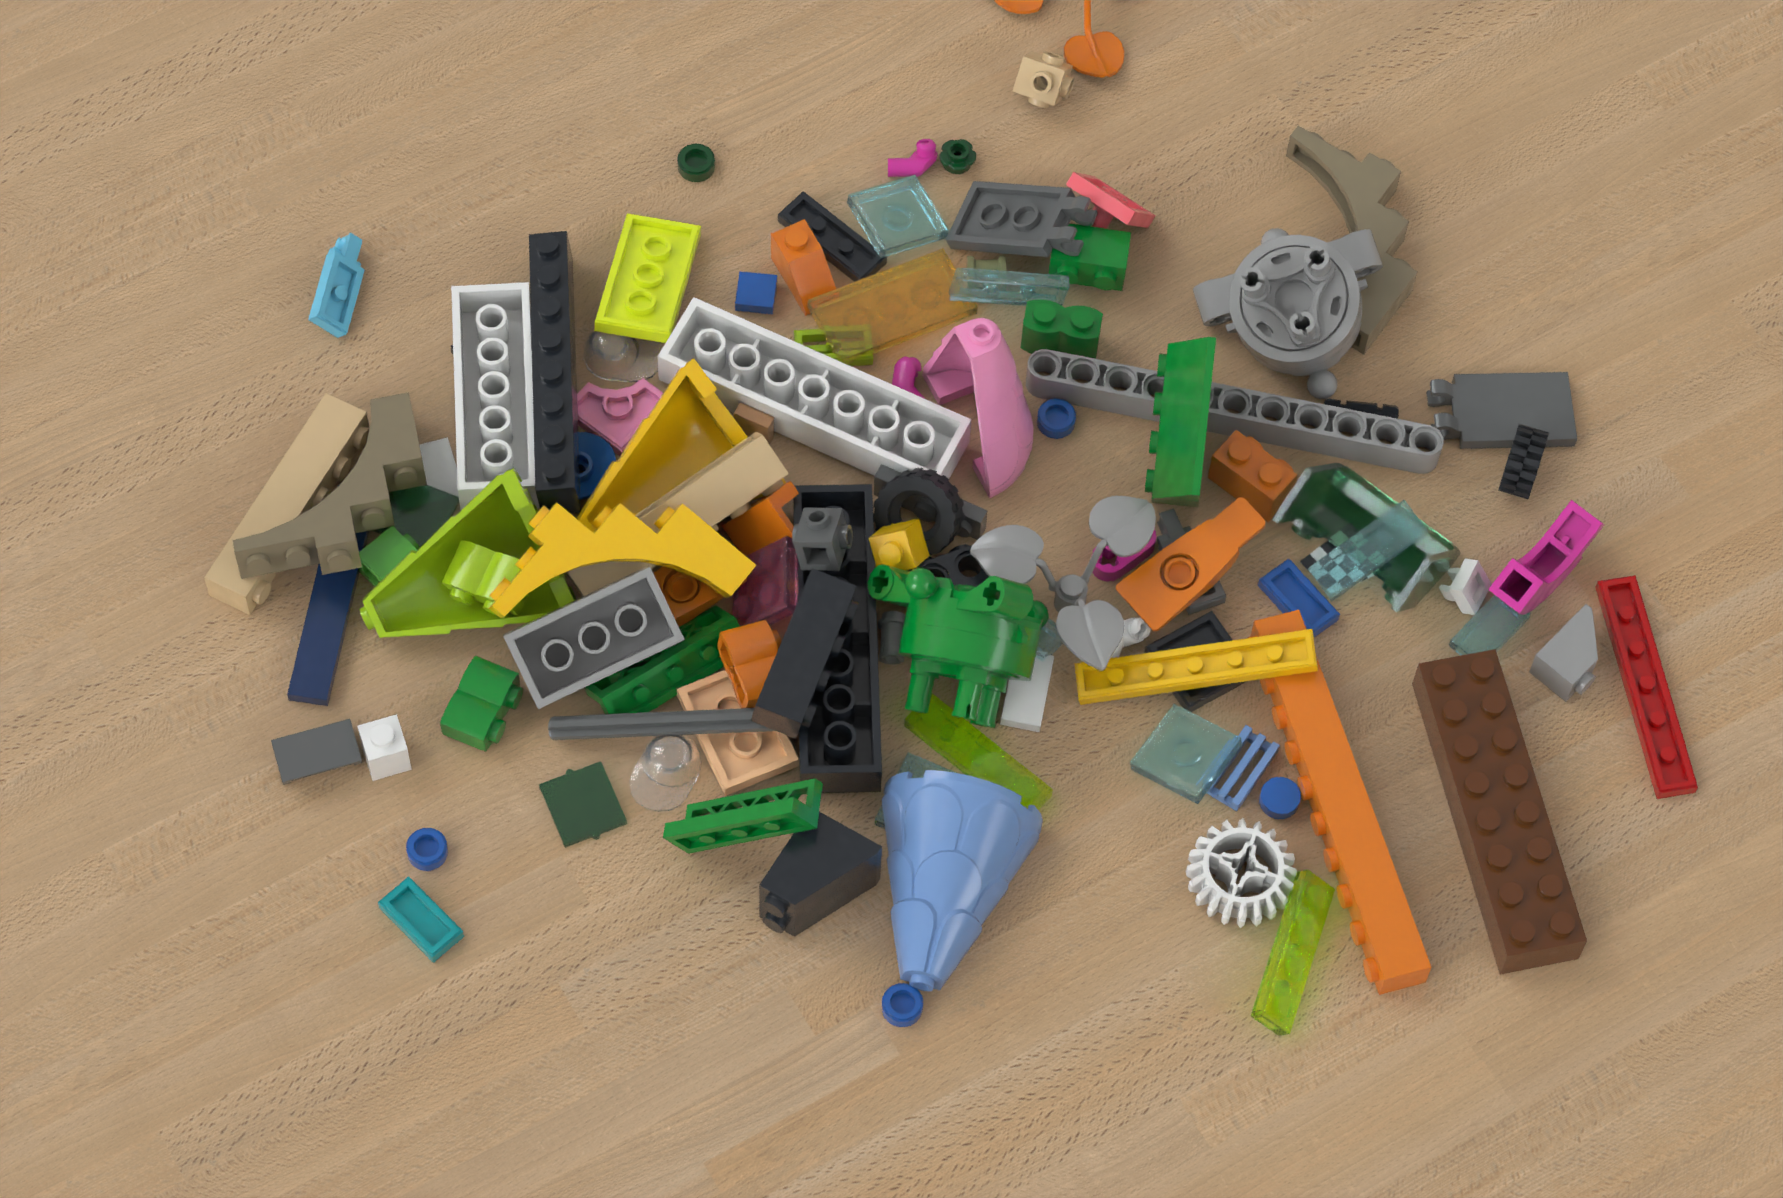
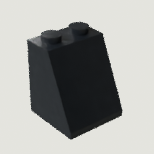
M819 811L817 829L793 833L759 884V917L762 918L763 923L777 933L785 931L794 937L877 885L881 875L882 846Z

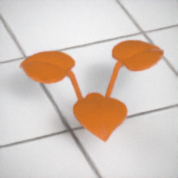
M994 0L1003 9L1017 14L1035 13L1043 5V0ZM1084 0L1085 36H1074L1066 42L1064 58L1067 64L1073 65L1072 69L1082 74L1100 78L1114 76L1122 68L1124 47L1118 37L1111 32L1103 31L1092 34L1091 0Z

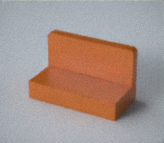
M788 481L773 493L752 503L746 512L734 519H730L722 527L737 549L754 562L792 539L794 526L781 507L797 496L799 492L793 483Z

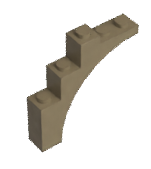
M1297 126L1290 135L1286 156L1309 172L1329 193L1342 213L1349 233L1364 229L1372 231L1383 264L1379 271L1357 278V281L1366 279L1368 287L1360 292L1362 297L1361 327L1352 348L1365 354L1413 291L1418 272L1412 269L1406 261L1392 257L1404 242L1409 220L1403 218L1397 210L1385 207L1397 190L1401 171L1395 168L1390 161L1380 159L1370 152L1361 163L1349 152L1339 150L1324 141L1317 133L1309 132Z
M409 392L370 400L371 425L367 443L356 465L343 482L319 504L295 519L268 531L233 540L241 579L320 564L322 575L362 567L356 533L390 527L392 525L395 526L388 492L427 485Z

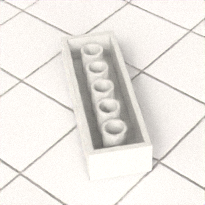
M529 282L451 286L457 485L460 510L497 475L503 474L512 468L516 469L522 479L520 483L523 489H528L536 507L539 508L535 492Z

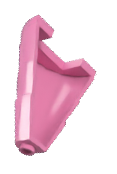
M977 318L955 326L941 339L942 345L933 352L932 358L923 367L922 376L938 405L974 392L983 456L973 460V469L988 497L991 498L1012 485L1025 469V464L1032 451L1033 421L1023 393L1021 380L1016 372L1013 355L999 327L989 319Z

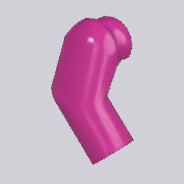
M921 139L916 143V151L909 158H888V177L921 176L936 162L938 153L935 151V142L931 139Z
M906 356L899 359L894 366L892 385L924 398L914 386L915 377H918V372L922 370L920 361L915 357Z

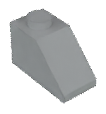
M1585 604L1535 655L1529 671L1565 702L1575 692L1582 695L1596 678L1592 673L1597 663L1598 655L1593 611L1590 606Z

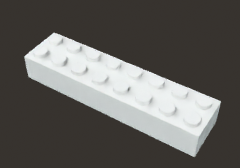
M695 297L692 298L657 356L660 381L669 384L679 368L684 367L689 360L694 358L717 388L715 393L728 411L734 413L741 402L774 417L775 432L874 476L882 464L901 473L908 469L912 471L915 468H923V470L932 469L937 471V474L944 475L949 479L970 442L971 419Z

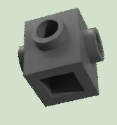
M842 508L803 509L800 522L794 525L792 532V541L801 570H811L813 568L815 570L840 571L845 551L851 548L853 542V530L851 525L846 524Z

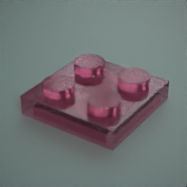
M785 536L746 556L756 566L747 576V581L733 593L732 613L736 617L739 626L766 620L770 626L793 615L798 603V557L792 538Z

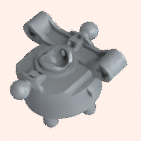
M1272 228L1265 232L1262 236L1261 245L1244 258L1234 274L1200 283L1193 288V293L1204 326H1216L1232 320L1233 323L1225 325L1227 332H1237L1243 345L1258 362L1269 369L1284 374H1292L1293 376L1309 375L1307 381L1309 393L1317 399H1327L1337 389V379L1327 369L1341 361L1340 359L1355 342L1361 327L1362 297L1360 292L1367 288L1368 285L1366 279L1357 281V278L1379 271L1383 264L1370 229L1355 231L1342 238L1325 242L1311 236L1289 235L1283 229Z

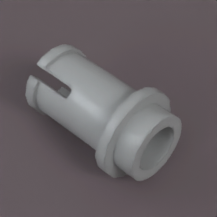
M887 611L882 614V619L878 620V628L881 629L879 661L882 663L895 665L904 662V657L898 654L905 621L904 613Z

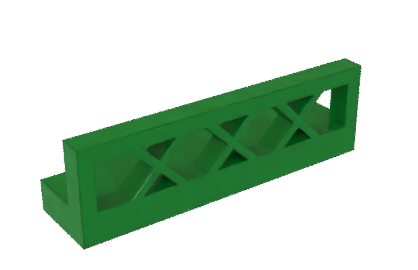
M715 605L679 627L685 640L586 686L584 689L589 697L601 705L604 714L650 712L675 697L678 688L708 677L724 667L717 646L719 635L722 631L740 627L736 617Z
M814 778L688 804L685 819L665 823L663 839L690 854L817 829L823 783ZM803 794H807L806 805L798 800Z

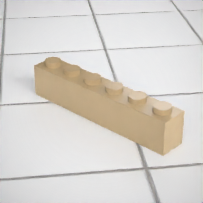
M325 393L204 577L209 596L251 615L257 604L261 605L265 602L271 590V582L278 572L241 579L233 540L259 534L289 522L326 498L332 492L331 490L338 480L342 481L347 476L351 467V459L356 451L364 449L367 443L369 423L366 411Z
M755 432L635 516L656 533L659 528L654 525V522L668 506L675 510L677 506L683 503L717 531L719 529L716 525L727 516L734 519L746 512L751 507L750 500L760 493L763 496H767L783 485L781 479L789 473L763 434ZM605 562L579 567L566 572V574L583 597L644 567L650 566L652 569L657 565L643 562Z

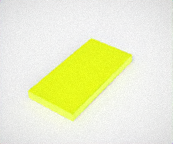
M627 213L596 315L594 331L666 343L676 325L700 240L701 226Z

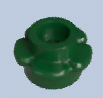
M949 140L942 145V152L939 154V158L948 172L963 174L975 163L976 152L972 150V144L966 140ZM958 152V153H960L961 155H960V156H956V155H954V154Z

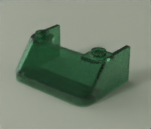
M1340 463L1306 468L1272 518L1277 524L1290 521L1293 523L1291 529L1304 539L1311 540L1312 537L1327 539L1384 582L1382 588L1386 592L1384 598L1393 605L1391 609L1397 613L1414 608L1451 568L1461 553L1448 539L1358 473Z

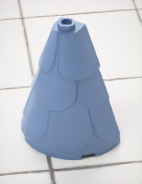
M925 770L923 778H912L913 774L907 771L896 774L887 780L882 798L889 855L887 857V866L894 905L890 913L900 980L909 982L910 986L921 991L941 990L982 932L981 926L1005 895L1009 883L1037 844L1043 818L1034 805H1029L1027 809L1020 804L1021 795L993 782L969 775L937 770Z

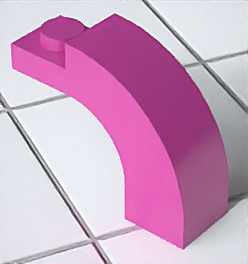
M1571 500L1539 542L1522 558L1518 560L1512 558L1488 590L1519 614L1524 615L1531 612L1548 598L1583 558L1581 556L1605 524Z

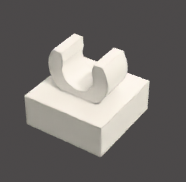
M1465 558L1460 568H1450L1447 573L1452 580V584L1450 586L1440 585L1439 589L1446 600L1456 601L1462 613L1476 615L1492 584L1479 560Z

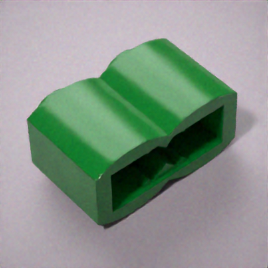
M1037 299L1027 301L1020 348L1030 354L1041 349H1048L1096 359L1103 313L1087 306H1069L1065 308L1050 300Z
M474 656L463 674L458 689L453 694L440 721L442 734L484 752L488 750L492 742L497 744L502 738L506 727V721L503 718L510 708L513 710L517 708L523 695L524 689L520 686L519 673Z

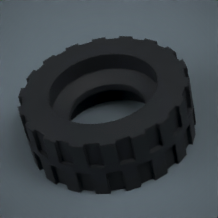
M915 468L912 471L908 469L895 476L879 491V497L874 501L873 508H875L873 514V522L876 524L875 530L878 531L883 526L903 522L900 514L903 501L912 495L924 496L933 503L937 512L935 525L930 530L923 532L929 555H936L945 549L955 539V536L960 533L962 528L961 522L964 520L965 514L962 510L964 506L962 498L960 499L956 486H953L949 482L950 479L946 476H941L932 469L923 470V468Z

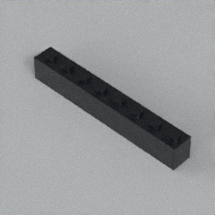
M567 231L529 234L535 492L540 509L544 505L550 510L553 505L558 503L570 514L580 513L573 257Z

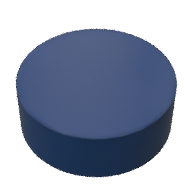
M1050 399L1040 406L1037 415V426L1042 434L1049 438L1060 439L1068 436L1074 430L1076 412L1069 402L1063 399Z
M1271 778L1261 789L1259 797L1260 807L1271 818L1287 819L1298 810L1301 792L1297 784L1288 778Z
M422 828L412 833L407 840V856L415 868L431 871L439 868L446 861L448 846L444 835L440 831L433 828Z
M898 983L885 991L882 998V1013L890 1024L897 1027H908L920 1019L923 1012V997L917 988L906 983Z

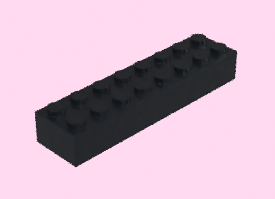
M872 484L794 485L799 494L793 498V526L799 524L804 508L843 509L846 524L851 525L853 530L852 546L845 551L840 571H818L856 585L857 588L853 600L859 602L851 625L843 622L839 632L840 635L845 636V640L838 658L829 657L825 668L832 671L823 693L815 691L811 703L818 705L809 728L801 726L799 731L800 781L816 778L823 783L822 793L881 792L882 755L876 599L872 598L868 590V580L875 568V560L868 539L874 534ZM794 547L796 608L811 570H801Z

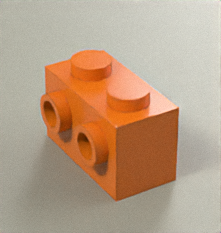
M1235 430L1212 455L1208 473L1210 480L1234 498L1244 497L1268 523L1293 497L1298 476L1286 461L1274 458L1263 449L1256 439L1250 436L1246 437L1238 430Z

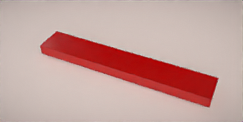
M1636 575L1597 581L1595 589L1656 799L1696 793L1698 785Z

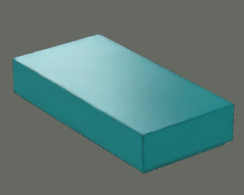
M409 876L378 902L381 911L433 963L464 937L463 930Z

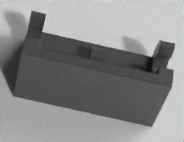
M350 719L271 740L283 785L297 779L362 763Z

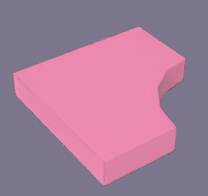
M644 378L630 387L618 390L603 389L588 382L577 393L578 425L588 433L603 438L609 443L613 451L621 456L644 418L648 417L663 392Z

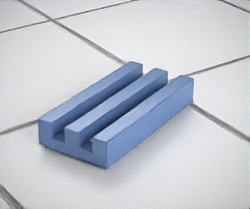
M1247 725L1242 729L1203 787V792L1235 811H1238L1280 748V745L1273 741L1271 744L1266 741V736L1261 733L1258 735L1252 732L1253 729ZM1246 742H1249L1251 746L1222 788L1220 790L1217 789L1216 785ZM1259 749L1264 751L1265 754L1234 798L1229 796L1228 794Z

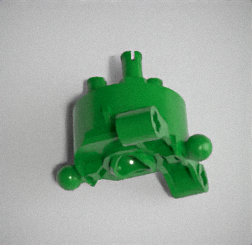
M885 564L875 567L868 580V590L872 598L907 607L898 651L899 655L912 659L909 672L911 673L904 709L928 714L935 679H939V676L959 680L951 716L970 720V723L974 725L995 728L1001 693L1006 692L1008 680L1031 681L1041 629L1049 620L1046 605L1038 600H1033V593L1028 585L998 576H990L983 583L975 587L962 584L954 585L951 579L935 577L926 568L906 571Z

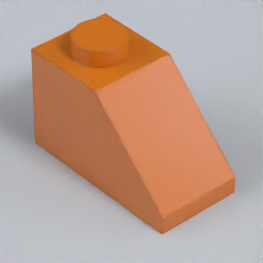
M801 220L771 233V259L804 315H809L838 302L839 295L823 249L806 220Z

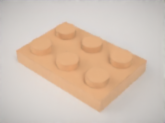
M726 670L677 689V697L684 711L741 709ZM778 731L695 734L725 796L799 766V758L788 736Z

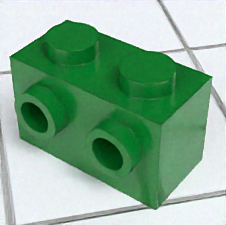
M1069 223L1068 226L1077 229L1074 240H1083L1084 245L1078 256H1069L1052 248L1047 280L1060 282L1065 285L1077 284L1096 287L1101 290L1123 291L1131 232Z

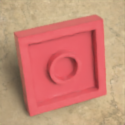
M1073 172L1066 183V186L1080 195L1090 198L1091 202L1095 205L1092 210H1096L1098 214L1091 227L1107 229L1112 219L1116 217L1127 225L1148 228L1156 216L1095 176Z

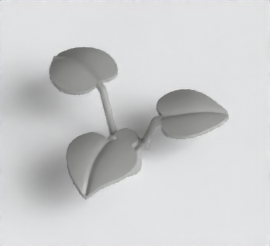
M1111 496L1099 501L1090 512L1089 529L1101 541L1097 544L1081 577L1072 574L1063 576L1059 581H1055L1046 562L1039 559L1044 547L1042 538L1030 528L1020 525L1001 526L985 533L972 545L970 554L978 561L989 577L998 576L1022 584H1027L1034 578L1036 566H1038L1049 584L1048 589L1055 592L1054 606L1058 611L1056 629L1061 641L1081 661L1103 671L1121 642L1124 633V621L1118 609L1106 601L1094 600L1086 604L1087 584L1103 549L1107 545L1115 555L1129 557L1140 552L1148 544L1155 527V510L1153 505L1147 500L1128 496Z

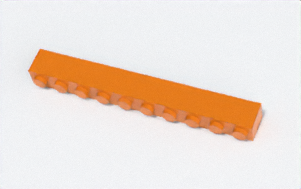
M1295 610L1255 620L1251 636L1247 638L1307 629L1300 610ZM1318 659V671L1260 679L1264 694H1270L1274 704L1272 716L1275 726L1278 730L1283 729L1287 739L1284 746L1290 765L1296 764L1300 775L1297 778V784L1301 797L1304 801L1309 800L1313 812L1310 814L1313 831L1316 836H1322L1326 849L1323 850L1326 867L1330 873L1335 872L1339 885H1337L1336 891L1339 903L1343 909L1348 908L1352 919V922H1350L1352 939L1356 946H1362L1366 957L1363 959V967L1367 980L1370 983L1375 982L1379 995L1426 983L1432 967Z

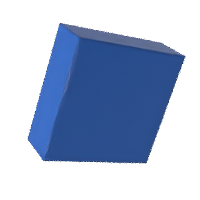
M740 271L735 311L773 314L777 275Z

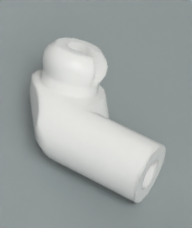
M1141 618L1123 620L1124 633L1111 658L1119 657L1122 648L1139 643L1149 636L1151 629Z

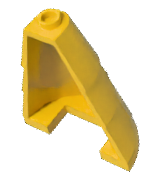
M694 358L689 360L684 367L679 368L648 417L644 418L619 459L611 462L576 518L592 532L597 528L591 523L606 505L612 510L621 503L636 515L748 437L716 395L715 391L717 388ZM784 478L781 479L783 484L787 483ZM760 493L759 495H757V496H756L755 498H753L752 500H755V499H758V498H761V497H764V496L762 495V493Z

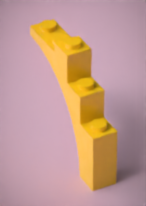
M558 503L553 505L550 510L543 505L528 523L534 528L528 537L540 547L536 551L530 546L515 564L521 570L510 582L504 577L489 595L495 600L489 609L498 617L503 618L528 593L551 578L579 567L605 562H643L671 568L703 582L727 598L733 595L755 568L756 564L683 503L677 506L675 510L668 506L654 522V525L659 528L656 533L621 503L612 510L607 505L591 523L597 528L594 532L589 530Z

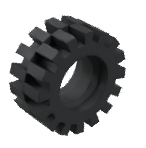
M1522 424L1518 425L1498 491L1529 499L1549 432Z

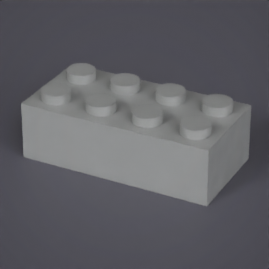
M650 566L644 567L503 634L538 709L685 640Z

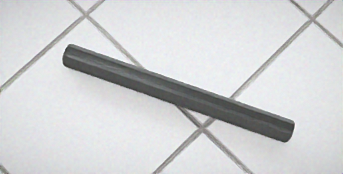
M754 708L553 716L548 723L549 736L552 740L775 731L751 721Z

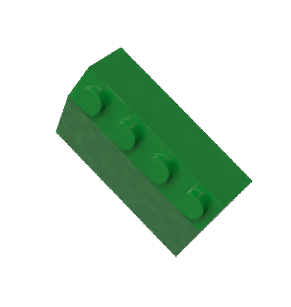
M1204 337L1169 343L1167 354L1159 353L1157 377H1164L1163 392H1155L1153 415L1160 416L1159 431L1151 430L1149 454H1156L1155 470L1147 469L1145 492L1152 493V503L1198 507L1216 337Z

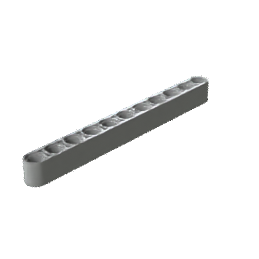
M1048 349L1035 351L1028 359L1026 388L1035 397L1047 400L1063 399L1072 405L1160 422V416L1153 415L1154 397L1150 396L1155 394V392H1163L1164 377H1157V371ZM1038 372H1047V373H1049L1050 375H1048V376H1041V375H1039V374H1037V373H1038ZM1083 379L1088 381V383H1078L1075 380ZM1215 382L1211 384L1207 432L1231 436L1235 430H1238L1246 437H1253L1262 443L1418 474L1429 473L1438 464L1444 439L1441 432L1433 426ZM1113 387H1122V388H1125L1126 390H1125V391H1117V390H1114ZM1234 409L1240 413L1232 414L1229 413L1227 410ZM1264 417H1273L1278 421H1269ZM1310 424L1314 426L1315 429L1305 428L1303 425ZM1340 432H1349L1354 436L1347 437ZM1386 439L1390 441L1392 444H1384L1381 443L1379 440ZM1417 447H1425L1429 449L1430 452H1423L1419 450Z

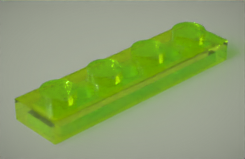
M933 693L928 714L912 711L904 719V726L962 773L993 782L1022 796L1020 804L1027 809L1029 805H1034L1039 810L1052 797L1053 789L967 720L962 717L951 716L953 709Z
M1308 869L1297 871L1294 878V886L1292 891H1290L1251 1013L1252 1018L1278 1036L1288 1035L1291 1032L1335 892L1332 886Z

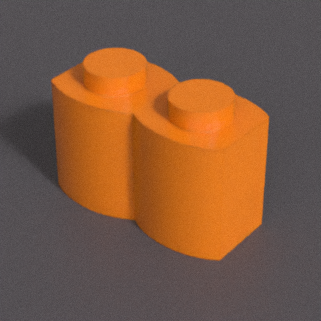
M766 620L722 631L719 635L717 643L724 668L731 679L741 709L755 708L781 644L779 633L777 630H771Z

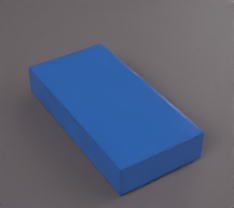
M1287 559L1259 579V588L1282 613L1300 610L1306 629H1312L1314 637L1339 620L1340 613L1290 559Z

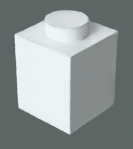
M397 714L358 725L361 745L372 781L412 770L407 745Z

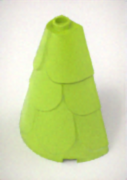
M515 468L497 475L459 513L451 516L417 551L411 550L363 598L364 607L359 610L368 630L375 628L379 638L449 634L454 629L503 627L505 624L528 623L576 600L572 587L567 585V574L564 573L551 578L531 591L519 616L508 613L504 618H500L483 609L484 603L473 600L471 606L454 600L449 596L451 590L442 584V580L461 540L481 545L520 559L530 546L536 551L540 547L528 537L534 529L528 523L538 512V509L528 489H523L520 483L522 479Z

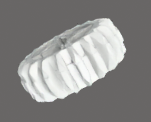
M1244 818L1239 820L1237 828H1233L1228 820L1222 823L1221 831L1211 826L1207 831V838L1200 836L1195 844L1197 849H1192L1189 853L1188 860L1191 864L1187 866L1186 876L1192 880L1189 881L1188 889L1190 892L1198 893L1195 899L1197 906L1209 904L1207 909L1208 917L1214 916L1217 912L1222 914L1221 922L1223 925L1229 922L1230 917L1237 918V924L1240 928L1245 925L1246 918H1250L1257 927L1261 924L1262 914L1272 920L1276 916V908L1285 909L1288 903L1287 897L1292 896L1294 893L1295 885L1292 882L1297 877L1296 868L1291 867L1295 861L1294 853H1285L1288 846L1286 840L1274 842L1276 837L1275 829L1269 830L1266 834L1262 833L1260 821L1254 824L1253 829L1246 828ZM1232 849H1242L1234 854L1225 853V851ZM1255 853L1267 862L1272 872H1269L1268 867L1263 866L1256 860ZM1244 862H1247L1246 873L1241 877L1240 883L1236 884L1237 873L1242 869ZM1211 873L1216 875L1215 879L1226 884L1228 893L1215 883ZM1247 892L1259 893V895L1252 897H1241Z

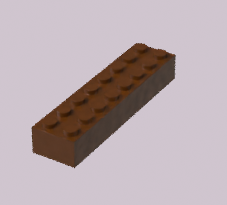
M1496 649L1419 663L1412 686L1499 974L1579 959L1587 938Z

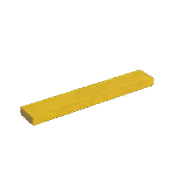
M1312 629L1110 658L1103 671L1093 668L1085 662L1074 663L1080 705L1318 671Z

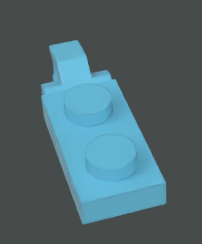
M352 233L342 238L339 237L335 246L329 249L308 319L337 338L348 333L365 271L361 267V263L357 261L363 240Z

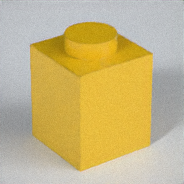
M919 519L883 526L868 538L876 567L885 564L903 570L914 569L930 556Z

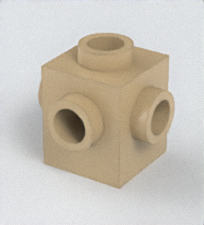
M1031 51L1023 56L1013 92L1029 97L1028 102L1042 108H1049L1050 105L1055 106L1062 101V98L1067 99L1071 93L1074 77H1071L1070 73L1073 65L1064 63L1065 58L1059 54L1043 51L1041 55Z

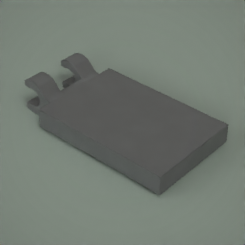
M973 181L946 237V242L954 250L1049 257L1052 248H1055L1066 255L1078 256L1084 242L1083 240H1074L1077 229L1068 225L1073 220L1083 226H1092L1098 213L1096 210H1087L1091 202L1090 198L1085 196L1076 197L1071 188Z
M1568 372L1454 374L1452 384L1443 379L1430 381V390L1426 392L1428 406L1452 405L1453 415L1449 413L1434 414L1435 424H1431V426L1441 432L1444 440L1459 439L1460 449L1511 448L1519 424L1549 432L1545 447H1572L1576 444L1577 432Z

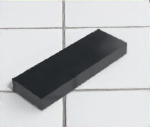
M804 191L778 214V222L784 227L805 219L821 245L826 260L860 287L887 264L886 255Z

